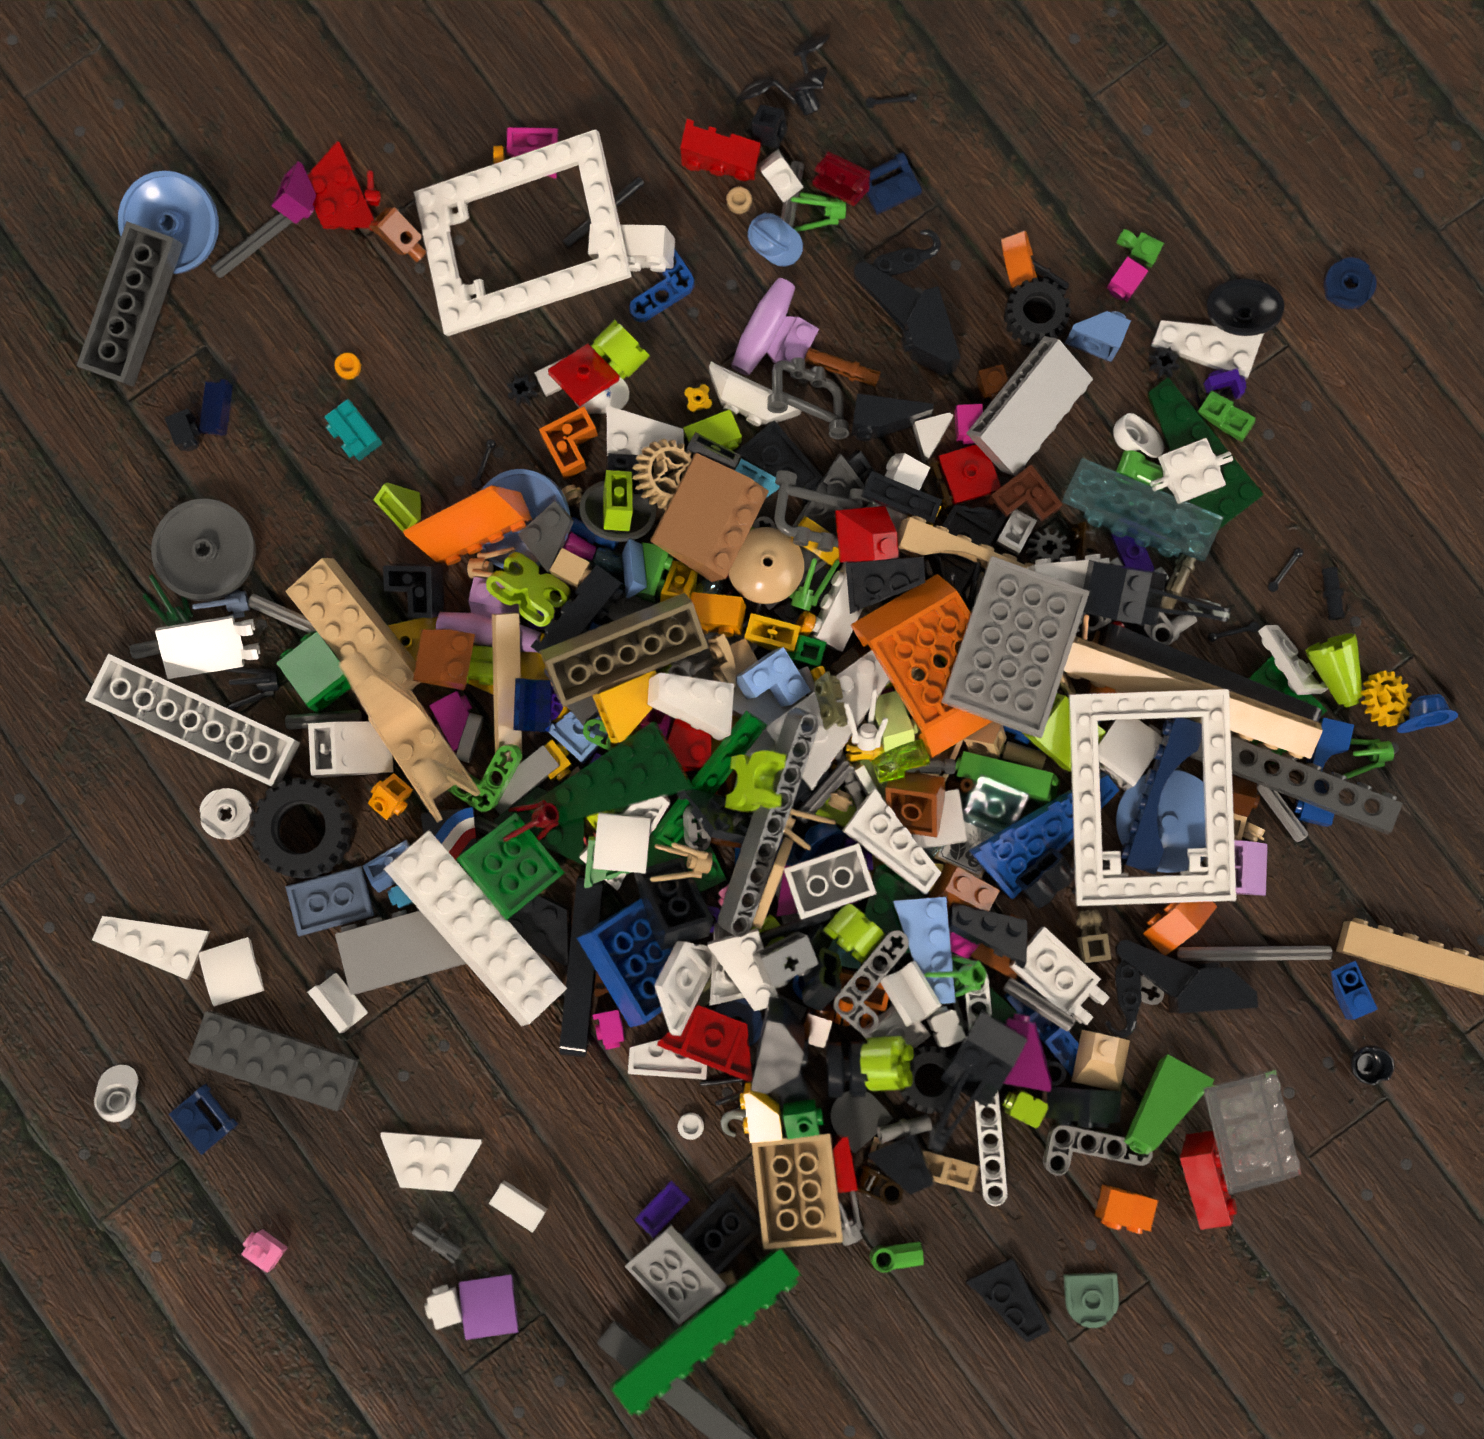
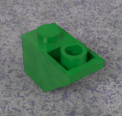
M798 635L794 652H786L793 663L803 667L808 666L809 670H812L821 665L827 642Z

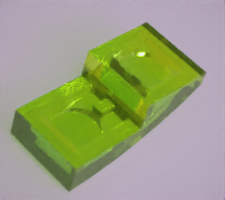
M922 739L884 752L874 758L871 764L879 783L903 778L904 770L930 765V757Z

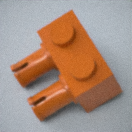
M842 968L840 974L841 990L854 976L855 971ZM859 976L855 981V986L859 991H866L870 987V980L866 976ZM881 982L863 1002L874 1011L877 1017L880 1011H886L889 996ZM844 996L839 999L838 1007L842 1011H850L853 1008V1000L848 996ZM837 1011L833 1022L840 1025L842 1016ZM862 1015L860 1023L862 1028L867 1026L868 1021L871 1023L874 1020L872 1015ZM843 1020V1026H850L848 1021Z

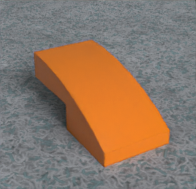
M1026 231L1002 239L1004 260L1011 287L1021 286L1025 280H1028L1030 283L1032 278H1037L1031 259L1033 253Z

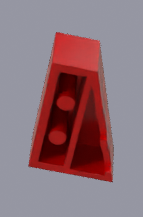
M686 120L680 147L682 166L692 171L707 170L716 176L731 175L740 181L755 180L761 153V143L732 133L730 137L716 133L717 128L709 126L705 130L693 126V120Z
M679 718L675 719L667 742L684 771H700L712 756V735L701 729L697 730L691 727V724Z
M1217 1130L1186 1134L1180 1160L1200 1230L1231 1226L1233 1217L1237 1214L1235 1199H1231L1230 1181L1228 1175H1226Z

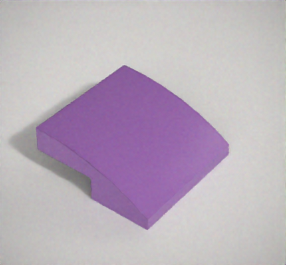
M512 1275L459 1282L466 1340L519 1332Z

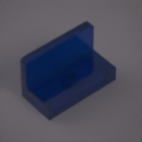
M221 379L220 383L205 382L199 427L201 433L227 435L233 387L226 379Z
M515 678L513 730L550 732L552 685L550 680Z

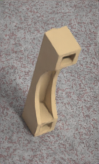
M918 516L901 520L897 532L898 552L910 557L935 553L955 554L968 558L975 563L980 562L981 567L985 570L991 556L1024 568L1034 565L1031 563H1025L1024 565L1017 562V558L1010 554L1004 553L1000 555L995 553V549L985 544H980L979 546L971 543L972 539L967 536H954L945 527L939 525L930 526L926 524L925 519Z

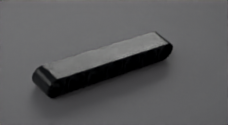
M578 875L559 1055L586 1057L595 968L577 937L600 923L604 880L594 883L589 888H585V876Z

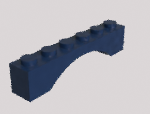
M1182 717L1166 719L1163 725L1162 734H1164L1162 744L1156 746L1153 758L1156 759L1154 767L1148 770L1145 778V783L1148 784L1145 794L1141 793L1137 802L1139 812L1137 817L1133 818L1130 822L1128 833H1131L1128 843L1123 844L1120 852V857L1123 858L1121 864L1154 875L1157 873L1164 852L1157 824L1161 793L1175 768L1187 757L1198 751L1202 740V724Z

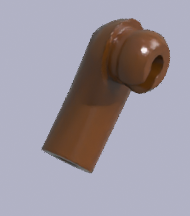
M955 774L948 776L945 782V789L947 791L959 789V793H966L972 790L974 786L973 781L969 778L957 781Z

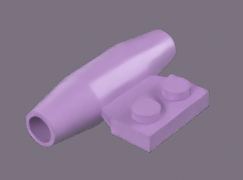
M777 278L757 305L740 337L731 365L737 372L749 376L766 352L774 363L780 360L790 361L796 357L804 359L819 328L799 317L786 316L795 290V286L789 281Z
M474 577L468 601L471 613L440 612L436 622V630L450 629L475 634L473 645L493 647L492 614L519 613V605L502 603L488 592L486 588L487 579ZM496 582L499 587L505 588L499 582ZM520 624V652H537L530 646L535 640L540 642L541 632Z

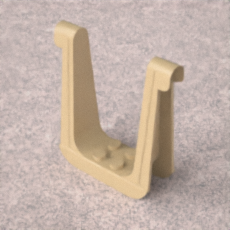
M361 652L352 653L341 661L340 667L368 714V720L437 823L443 819L433 799L452 786L457 785L474 796L481 794L469 773L411 690H406L374 668Z

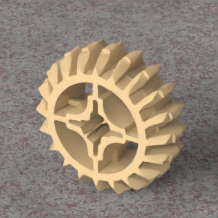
M661 439L659 442H651L649 447H644L641 450L642 454L635 458L639 464L634 465L633 469L638 474L634 475L632 479L639 480L640 483L635 489H643L644 492L641 498L650 497L649 504L654 505L657 503L658 508L661 509L665 508V506L668 507L680 483V474L682 473L683 478L692 460L690 458L692 452L689 450L684 451L685 444L677 445L676 440L667 442L666 439ZM669 457L673 458L677 464L672 463ZM652 464H653V466H654V474H653V475H652V470H651V469H652ZM671 470L674 471L670 473L669 476L660 478V476L664 475L665 472ZM656 484H660L668 493L660 490Z

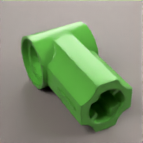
M1124 450L1115 475L1129 482L1137 481L1151 487V481L1163 477V468L1146 460V457L1139 452Z
M920 1241L890 1246L878 1245L871 1250L869 1257L871 1264L876 1270L885 1273L893 1269L924 1265ZM882 1252L888 1253V1262L885 1265H878L876 1263L877 1255Z

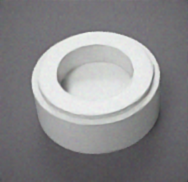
M686 1113L679 1119L678 1131L682 1137L692 1140L702 1134L704 1122L698 1114Z

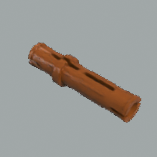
M809 347L805 357V363L823 367L825 370L848 377L853 382L856 380L876 387L880 378V371L866 368L860 365V362L846 361Z

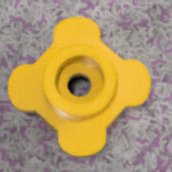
M703 384L699 388L694 389L688 387L685 390V396L688 397L689 402L687 405L688 410L695 412L696 410L709 409L711 407L712 401L708 397L709 387ZM697 396H700L701 399H700V400H696V397H697Z

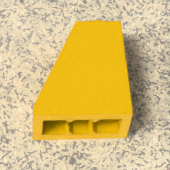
M655 670L592 695L611 743L624 741L653 708L647 703L649 679L658 674Z

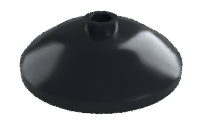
M1235 279L1219 285L1211 292L1207 301V314L1215 326L1229 334L1255 336L1265 333L1278 325L1284 314V300L1274 287L1265 282L1254 279Z

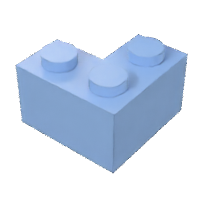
M784 647L774 649L736 675V683L746 699L756 698L770 689L781 707L792 705L811 691Z

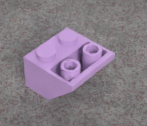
M1234 840L1236 894L1266 896L1267 844Z

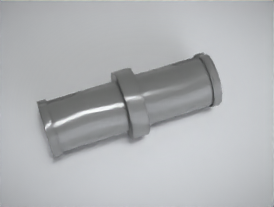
M928 1114L908 1120L902 1118L897 1123L877 1127V1135L879 1141L883 1144L899 1138L904 1139L913 1134L931 1131L932 1124Z

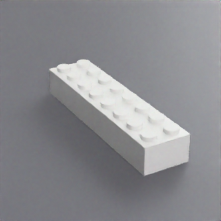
M110 654L107 655L85 700L274 788L278 787V783L282 782L300 745V742Z
M430 831L423 834L384 868L521 1026L530 1024L567 989L510 922L505 920L482 890Z

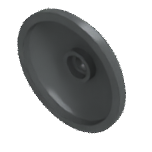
M605 481L598 482L585 491L579 507L581 519L591 532L601 538L620 542L628 541L629 539L635 540L645 535L655 522L656 506L655 504H649L650 497L644 499L641 498L642 494H632L633 512L630 531L604 530L603 489Z

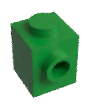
M815 1099L783 1104V1118L788 1140L819 1135V1125L823 1124V1115L821 1108L816 1109Z

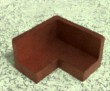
M1032 465L998 489L988 500L991 505L995 503L1005 517L1026 502L1041 522L1052 513L1059 511L1063 505Z

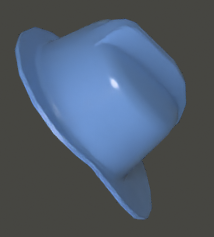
M764 213L757 216L751 222L748 230L750 244L771 263L777 266H788L794 264L800 258L803 250L802 239L797 231L774 214Z

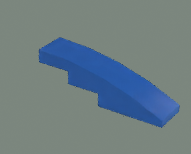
M1024 980L1020 981L1021 984L1033 991ZM1006 993L1004 995L1005 999L1018 1014L1030 1016V1021H1035L1040 1041L1072 1077L1079 1043L1069 1031H1065Z

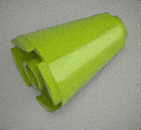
M1352 633L1328 638V641L1321 645L1318 642L1305 650L1307 657L1336 702L1344 704V707L1358 704L1359 699L1363 695L1361 694L1362 681L1356 635Z

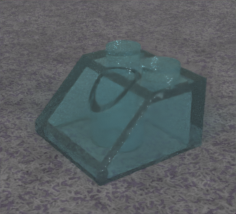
M981 774L974 782V786L969 791L962 806L964 822L997 834L1018 821L1028 800L1029 793Z

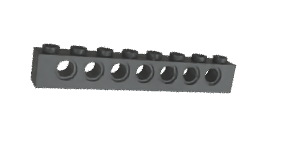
M1233 733L1231 736L1232 774L1384 834L1392 832L1403 804L1396 801L1397 796L1387 792L1378 794L1371 791L1372 787L1361 782H1357L1356 785L1346 781V776L1332 772L1329 775L1322 772V767L1307 762L1304 765L1296 762L1297 758L1290 754L1282 753V755L1271 752V748L1261 743L1255 746L1247 743V740L1241 738L1238 734ZM1202 740L1198 751L1189 756L1203 762ZM1241 752H1249L1253 757V762L1251 764H1243L1239 759V754ZM1267 761L1274 762L1278 768L1277 773H1267L1264 769V763ZM1291 771H1298L1302 775V782L1300 784H1294L1290 781L1289 773ZM1315 781H1323L1327 785L1326 793L1320 794L1315 791ZM1346 790L1351 793V803L1346 804L1340 800V791ZM1366 800H1372L1376 803V813H1368L1365 810L1364 803Z

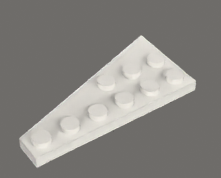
M872 650L836 676L840 680L843 699L836 701L849 703L856 728L865 718L870 708L872 690H877V701L878 696L886 685L890 683V679ZM815 692L793 707L812 713L819 720V728L802 775L803 780L811 790L814 789L818 780L830 767L838 752L842 750L852 736L848 721V724L844 727H838L835 723L828 730L824 729ZM790 710L765 728L776 744L785 717Z

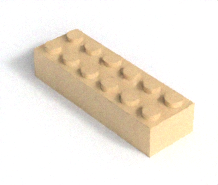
M321 558L285 591L340 661L352 653L361 652L374 668L406 690L412 691L421 683L413 681L416 666L415 659L334 558Z

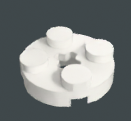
M230 788L218 789L209 793L201 803V825L209 835L215 838L233 840L247 831L251 825L252 820L250 819L254 810L249 799L240 791ZM230 807L232 809L231 819L226 818L223 821L220 811L222 808L227 810Z

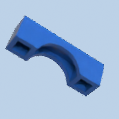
M1324 717L1319 720L1323 731L1311 759L1306 757L1305 762L1316 764L1322 767L1323 770L1324 764L1329 757L1349 750L1354 728L1353 724ZM1315 781V791L1320 794L1326 793L1327 790L1323 781ZM1298 799L1296 801L1294 812L1298 813V820L1325 827L1332 825L1333 813Z

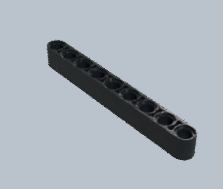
M1108 624L1100 644L1316 722L1319 721L1322 710L1316 706L1115 624Z

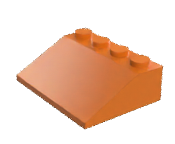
M491 485L409 527L403 532L408 539L435 562L453 565L461 561V556L481 551L484 544L499 542L504 539V534L524 529L526 523L533 519L521 492Z

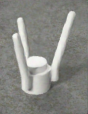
M873 689L871 694L868 723L861 725L858 731L849 703L846 702L844 704L852 732V743H857L858 748L864 751H872L876 747H880L881 738L888 719L884 718L879 730L873 725L877 696L876 689Z

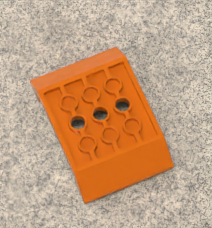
M938 574L926 580L924 584L914 587L850 625L863 647L869 645L921 730L922 733L918 737L931 758L993 722L941 703L958 654L955 650V644L962 642L971 613L958 591ZM935 655H942L945 658L946 665L944 668H938L934 665L933 657ZM918 667L923 670L924 679L922 681L913 679L911 675L912 668Z

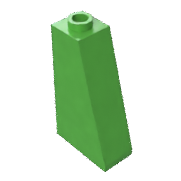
M965 751L956 762L955 772H958L957 776L961 780L969 778L974 784L1044 804L1051 802L1057 797L1061 781L1054 773Z
M1167 1054L1158 1062L1124 1142L1130 1145L1131 1150L1139 1154L1147 1155L1155 1150L1210 1088L1214 1079Z

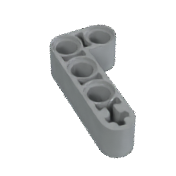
M901 931L890 932L834 1000V1007L837 1013L862 1033H872L878 1026L877 1015L863 1002L908 948V937ZM892 936L894 938L901 936L903 938L901 943L904 946L901 949L896 947L892 951V954L896 955L893 960L887 953L880 951L883 946L887 950L892 945L890 941ZM878 955L884 956L887 960V966L882 971H877L872 966L873 958ZM859 976H866L870 980V987L866 991H859L855 986V981ZM844 996L850 997L854 1003L853 1008L847 1012L840 1010L838 1007L839 999ZM862 1014L872 1015L874 1018L872 1027L864 1029L859 1025V1018Z
M1055 1124L1048 1131L1043 1165L1048 1172L1054 1175H1063L1070 1167L1072 1152L1135 1165H1146L1151 1161L1153 1151L1147 1155H1139L1137 1159L1136 1155L1126 1152L1127 1147L1130 1148V1145H1126L1124 1142L1125 1137L1070 1125ZM1060 1129H1065L1067 1132V1140L1063 1143H1057L1055 1140V1134ZM1085 1135H1091L1093 1138V1144L1088 1149H1084L1081 1145V1139ZM1112 1140H1116L1119 1144V1149L1116 1153L1109 1154L1107 1144ZM1056 1155L1061 1156L1063 1160L1062 1166L1059 1169H1052L1050 1166L1051 1158Z

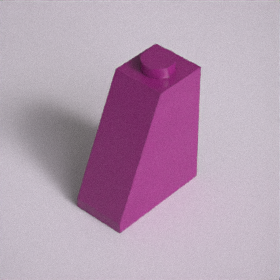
M1014 1013V1017L1007 1018L1006 1024L1027 1036L1028 1040L1004 1083L1050 1092L1052 1080L1035 1021H1030V1016Z

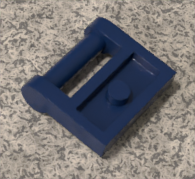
M903 152L896 154L894 159L869 170L870 181L896 168H900L902 172L874 187L871 182L869 183V191L866 195L877 215L922 193V189Z
M207 1084L197 1089L194 1094L169 1113V1116L201 1155L206 1153L239 1125L234 1118L231 1119L211 1095V1089ZM200 1099L203 1100L223 1125L221 1129L218 1130L199 1107L197 1102Z

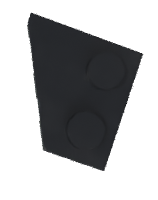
M915 1134L868 1154L869 1159L910 1195L936 1184Z

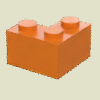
M583 406L539 429L541 437L564 480L587 469L577 446L598 436L596 427Z
M1213 901L1169 903L1163 909L1165 912L1162 915L1157 912L1147 921L1149 927L1143 934L1161 954L1166 956L1199 931L1217 906Z
M1102 1184L1095 1215L1107 1227L1121 1230V1226H1125L1128 1231L1142 1234L1143 1230L1151 1231L1158 1200Z

